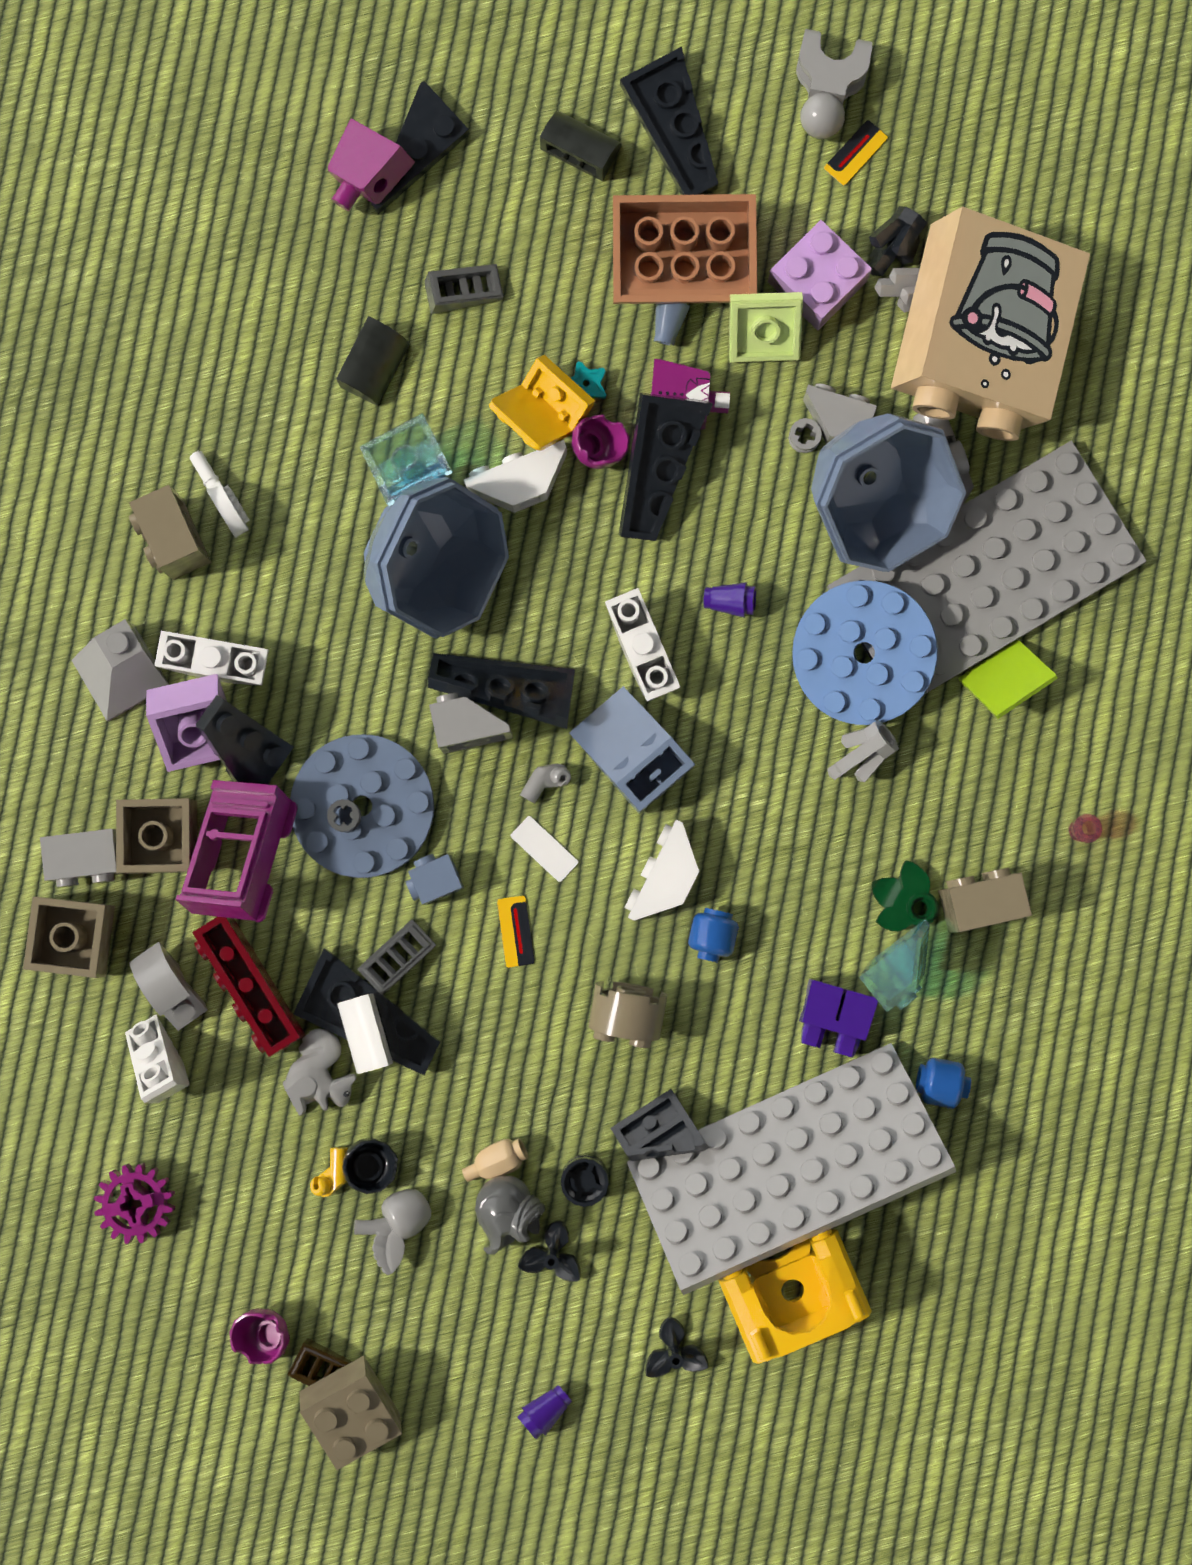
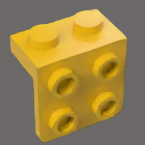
M542 355L536 358L521 385L494 397L489 407L503 423L510 426L522 437L528 446L542 451L572 435L573 429L582 419L586 418L596 401L546 355Z

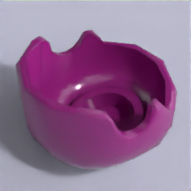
M603 414L582 419L573 429L571 448L579 461L585 466L592 469H603L611 467L623 459L628 453L630 438L625 426L621 422H610Z
M256 1308L244 1313L234 1320L229 1332L233 1352L243 1354L247 1357L249 1364H272L285 1354L290 1341L289 1331L284 1318L271 1309Z

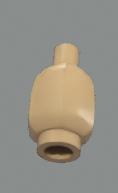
M520 1138L514 1141L511 1139L497 1141L481 1150L476 1156L474 1164L462 1169L463 1176L467 1182L478 1177L491 1180L498 1176H506L518 1170L522 1161L528 1159L526 1147Z

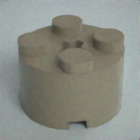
M604 981L596 982L588 1026L594 1030L593 1038L606 1042H614L615 1037L630 1039L629 1044L632 1046L651 1048L652 1042L661 1038L667 994L661 991L658 998L652 996L653 988L613 982L612 988H603Z

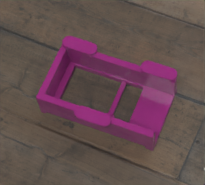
M213 780L211 785L213 791L181 894L177 895L175 900L192 914L261 922L266 918L273 894V887L267 884L280 838H287L290 835L298 806L277 785ZM228 816L258 819L254 835L225 833L224 829ZM221 839L251 841L236 892L206 889L221 849Z

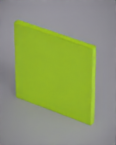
M1016 639L958 679L999 719L1051 684L1058 677L1021 641Z

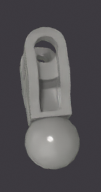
M806 29L796 67L798 80L808 92V100L803 104L800 111V120L802 127L809 136L816 139H828L838 133L845 121L844 100L856 94L864 86L873 43L858 39L850 56L842 60H833L827 57L821 50L820 31Z

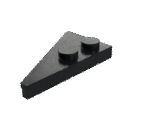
M422 81L418 87L396 141V144L400 145L415 163L380 203L374 204L371 202L377 214H380L470 135L469 129L425 81Z

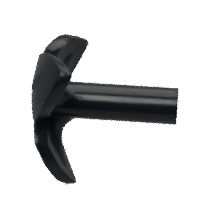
M556 1220L546 1228L543 1234L548 1249L544 1250L537 1246L529 1248L521 1256L518 1268L527 1273H539L545 1268L549 1270L554 1269L555 1275L562 1280L577 1282L581 1277V1269L577 1259L572 1254L560 1253L559 1251L569 1242L568 1228L563 1221Z
M674 1317L666 1318L660 1326L659 1338L668 1346V1349H655L652 1351L645 1367L647 1377H662L669 1373L672 1368L679 1369L683 1367L687 1371L699 1372L709 1367L707 1357L699 1347L694 1344L680 1347V1343L686 1333L683 1325Z

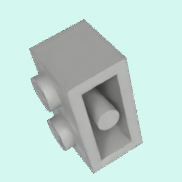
M116 829L40 837L44 881H56L57 888L79 885L78 879L92 877V883L115 881L114 874H121L116 873Z

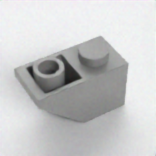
M816 384L815 387L808 385L803 399L813 420L820 426L822 437L826 444L853 424L873 418L877 406L870 404V400L861 395L850 394L847 397L837 394L833 387L825 384Z

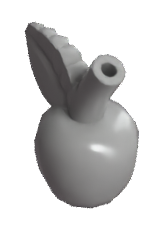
M405 1189L388 1196L381 1206L384 1218L354 1221V1235L376 1234L372 1246L373 1256L377 1260V1265L382 1267V1272L387 1275L394 1273L402 1261L405 1250L403 1239H408L418 1234L431 1218V1208L428 1201L416 1189Z

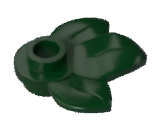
M904 861L899 879L881 878L871 883L874 898L884 907L878 915L876 923L884 929L897 932L906 929L911 924L914 926H926L936 919L939 906L936 898L929 893L930 879L926 872L914 862ZM918 901L923 902L926 906V911L923 915H917L914 912V904Z

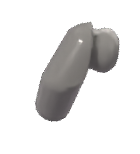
M558 763L539 766L533 771L520 796L535 804L544 788L567 785L571 779L570 771L564 765Z

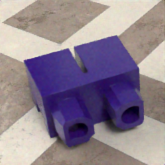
M809 979L803 1011L799 1019L800 1022H803L801 1043L821 1048L825 1030L838 1033L833 1052L853 1058L859 1047L860 1040L866 1041L879 999Z

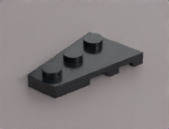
M218 695L215 696L196 723V727L214 754L220 758L226 767V772L234 782L268 785L294 748Z

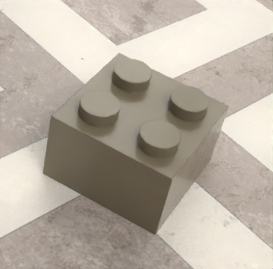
M166 485L129 502L133 514L129 515L130 522L137 535L141 534L145 542H147L148 546L143 548L151 567H156L160 574L165 573L172 580H175L212 563L183 498L170 485Z
M189 798L116 800V873H187L197 842V801Z
M1008 867L981 873L982 881L975 882L974 876L946 881L948 888L938 890L948 932H963L1032 916L1022 873L1011 874Z
M33 897L23 970L91 978L106 977L115 906Z
M364 1355L299 1391L300 1414L336 1470L341 1469L402 1434L400 1412Z

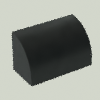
M560 111L553 114L539 137L540 149L600 181H603L622 146L621 142Z
M368 316L336 378L340 388L379 406L410 343L389 326Z

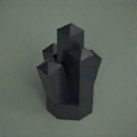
M899 206L892 217L869 236L871 245L875 247L869 255L871 259L869 266L872 268L870 274L872 276H883L895 258L902 265L913 263L919 243L928 231V223L920 214L908 207Z

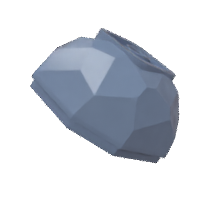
M888 413L859 421L828 442L819 452L811 487L815 505L839 560L843 563L882 572H890L947 538L966 495L963 481L943 429ZM867 472H870L869 475L865 479H863L864 475Z
M448 477L426 481L403 491L395 502L391 505L389 504L382 512L364 551L365 584L375 606L435 639L445 637L479 620L509 558L502 513L498 511L497 507Z

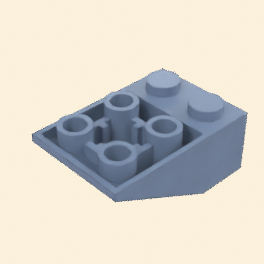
M624 686L569 732L638 814L657 800L694 768L695 765L674 739Z

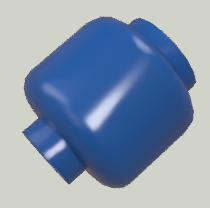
M705 908L704 913H698L694 916L688 944L689 947L698 951L697 958L718 963L720 956L728 957L732 955L739 930L738 923L732 920L733 914Z
M934 1057L930 1058L926 1065L920 1064L915 1090L917 1093H920L924 1103L954 1109L960 1103L961 1098L968 1099L971 1089V1077L965 1076V1068L961 1063Z

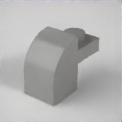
M160 942L129 962L133 976L148 1002L160 1016L164 1015L178 1031L208 1010L205 1002L185 981L180 965Z

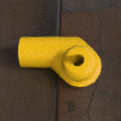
M347 1147L330 1148V1167L319 1176L314 1177L310 1183V1189L314 1195L321 1197L331 1196L347 1182L342 1172L343 1158L348 1150Z

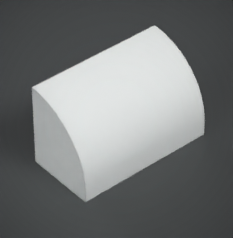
M371 993L337 1003L356 1073L360 1074L392 1064L393 1061L374 994Z

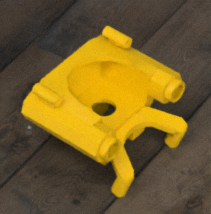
M829 1229L792 1246L779 1258L758 1261L718 1280L753 1363L757 1364L785 1356L848 1329L855 1323L869 1317L872 1312L839 1232L835 1229ZM788 1280H798L804 1288L802 1296L792 1300L785 1299L781 1292L783 1284Z

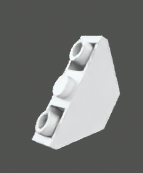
M564 440L559 441L542 451L536 450L524 456L521 452L511 454L502 460L503 464L491 469L489 466L476 468L469 473L470 477L464 479L465 486L482 499L514 513L548 499L566 458L567 449Z
M639 588L605 601L622 650L646 701L648 702L679 689L680 685Z
M161 631L154 666L199 678L218 674L221 682L262 686L269 650Z
M678 820L674 822L673 827L665 825L657 841V844L663 847L657 859L649 857L641 873V876L647 879L641 891L633 889L624 907L631 911L628 918L633 921L682 905L699 873L684 825Z
M157 1015L137 1023L132 1029L125 1032L140 1097L144 1103H160L189 1086L184 1063Z

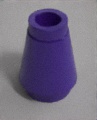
M747 582L705 587L704 609H711L743 618L746 617V614L754 615L756 608V586H748Z
M557 1385L554 1389L549 1390L523 1406L522 1409L524 1411L517 1418L532 1436L537 1439L542 1434L545 1436L548 1434L567 1409V1406L572 1403V1400Z

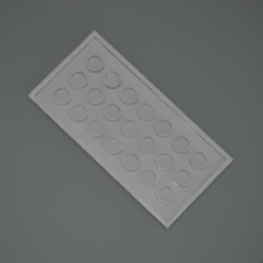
M1071 440L960 506L947 538L890 572H882L859 566L829 584L827 589L830 590L841 584L853 581H877L901 589L920 604L934 627L938 644L937 667L934 678L926 691L928 693L1144 564L1146 559ZM867 642L861 643L872 660L875 656L873 646Z
M892 1043L699 1129V1133L709 1147L705 1151L638 1161L630 1160L627 1162L683 1295L956 1172L955 1165Z

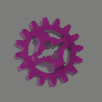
M130 1163L123 1165L122 1175L116 1169L109 1172L112 1182L107 1180L101 1181L99 1186L105 1192L94 1196L96 1202L102 1203V1208L94 1212L95 1216L104 1215L105 1221L102 1222L100 1228L105 1229L111 1226L113 1231L110 1238L112 1239L117 1238L120 1234H124L125 1244L131 1243L135 1236H137L139 1243H144L148 1238L147 1232L154 1238L161 1233L158 1224L165 1227L169 1225L171 1221L165 1216V1213L174 1211L176 1207L167 1202V1199L175 1195V1191H165L164 1186L169 1182L168 1177L158 1180L156 1176L159 1169L155 1167L147 1173L145 1172V1163L138 1164L135 1171H133ZM141 1181H144L147 1184H149L154 1191H150L141 1185ZM122 1183V1186H120V1196L116 1201H112L116 1188ZM132 1198L134 1200L140 1199L142 1206L138 1208L135 1206L129 1207L128 1200ZM154 1205H158L154 1218L148 1224L150 1209ZM119 1215L127 1220L129 1226L122 1223L116 1216Z

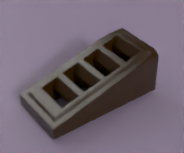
M307 1338L287 1375L310 1386L322 1379L317 1374L324 1361L331 1363L324 1377L335 1372L337 1367L342 1368L353 1361ZM310 1355H313L317 1359L309 1372L304 1367Z

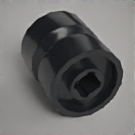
M587 1153L578 1154L569 1159L563 1168L561 1177L562 1192L567 1200L574 1205L582 1207L592 1206L602 1200L609 1184L607 1167L603 1161L597 1156Z

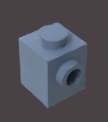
M434 854L427 855L414 861L416 868L408 871L411 877L410 880L406 881L412 899L414 901L420 899L422 905H427L464 889L453 859L449 854L435 859Z

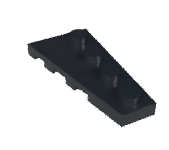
M681 46L621 78L620 86L680 194L706 195L718 189V180L708 143L704 136L699 109L696 106L693 87L687 72Z
M640 393L618 533L620 537L656 541L673 501L674 491L679 480L684 475L687 468L685 466L693 446L695 447L701 434L700 429L706 415H709L713 403L710 401Z
M433 653L428 675V688L447 694L457 693L458 697H466L477 703L567 729L575 669Z
M324 948L293 1014L347 1039L337 1003L373 993L392 1061L425 1075L441 1041L387 997L381 995L371 984L328 949Z

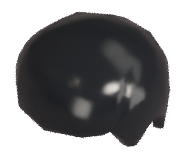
M376 1138L360 1139L352 1144L345 1153L342 1166L344 1179L355 1191L364 1194L381 1192L395 1180L398 1157L388 1143Z

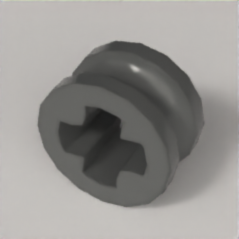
M337 800L328 809V823L339 832H351L361 822L362 815L359 807L349 800ZM348 806L351 807L353 811L350 813V817L353 821L349 825L345 822L341 826L338 825L336 822L339 818L336 813L337 809L341 807L346 810Z

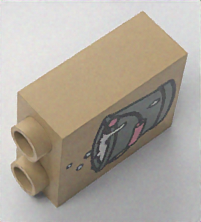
M961 207L932 223L922 257L891 389L915 396L912 409L926 417L950 420L955 418L956 411L977 417L979 419L976 431L983 436L997 440H1018L1021 429L1051 420L1090 253L966 207Z

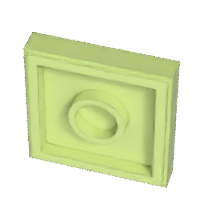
M802 292L730 294L729 362L800 360L803 311Z

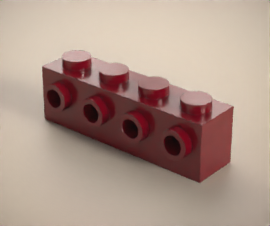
M216 917L192 932L197 940L194 942L197 951L205 961L209 959L216 971L213 973L216 982L224 992L228 990L235 1002L232 1004L235 1013L243 1023L247 1021L254 1032L251 1035L252 1040L262 1054L266 1052L268 1057L274 1056L306 1036L234 918Z

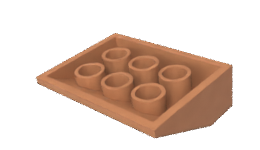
M756 194L613 195V304L730 303V294H757Z

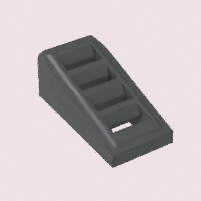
M497 264L430 271L425 278V289L431 314L495 302L504 298ZM486 276L488 292H483L480 277ZM472 279L475 292L469 294L467 280ZM458 282L460 295H455L452 283ZM439 286H444L446 297H441Z
M411 919L357 969L381 995H384L437 945ZM409 932L423 946L419 952L405 938ZM398 942L412 956L408 962L394 948ZM387 952L401 966L397 972L383 958ZM376 963L390 976L386 982L372 968Z

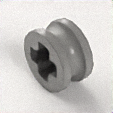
M799 419L790 429L789 444L799 453H810L819 445L822 435L821 428L812 419ZM804 428H809L812 430L810 436L815 437L814 441L807 440L806 444H802L798 441L800 436L795 435V432H802Z

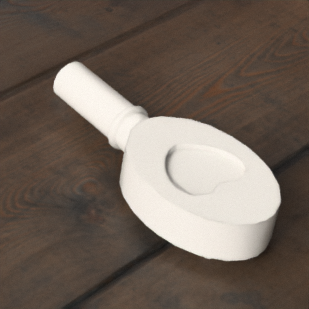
M194 452L190 456L191 462L235 538L249 530L246 522L250 521L229 485L223 487L203 452Z

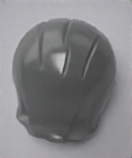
M498 1176L492 1178L483 1185L477 1195L475 1206L477 1222L486 1233L490 1242L489 1246L483 1248L487 1254L495 1255L502 1248L513 1243L515 1239L518 1242L529 1241L530 1237L527 1229L532 1234H539L541 1228L539 1219L544 1214L546 1207L538 1198L530 1194L525 1183L517 1177Z

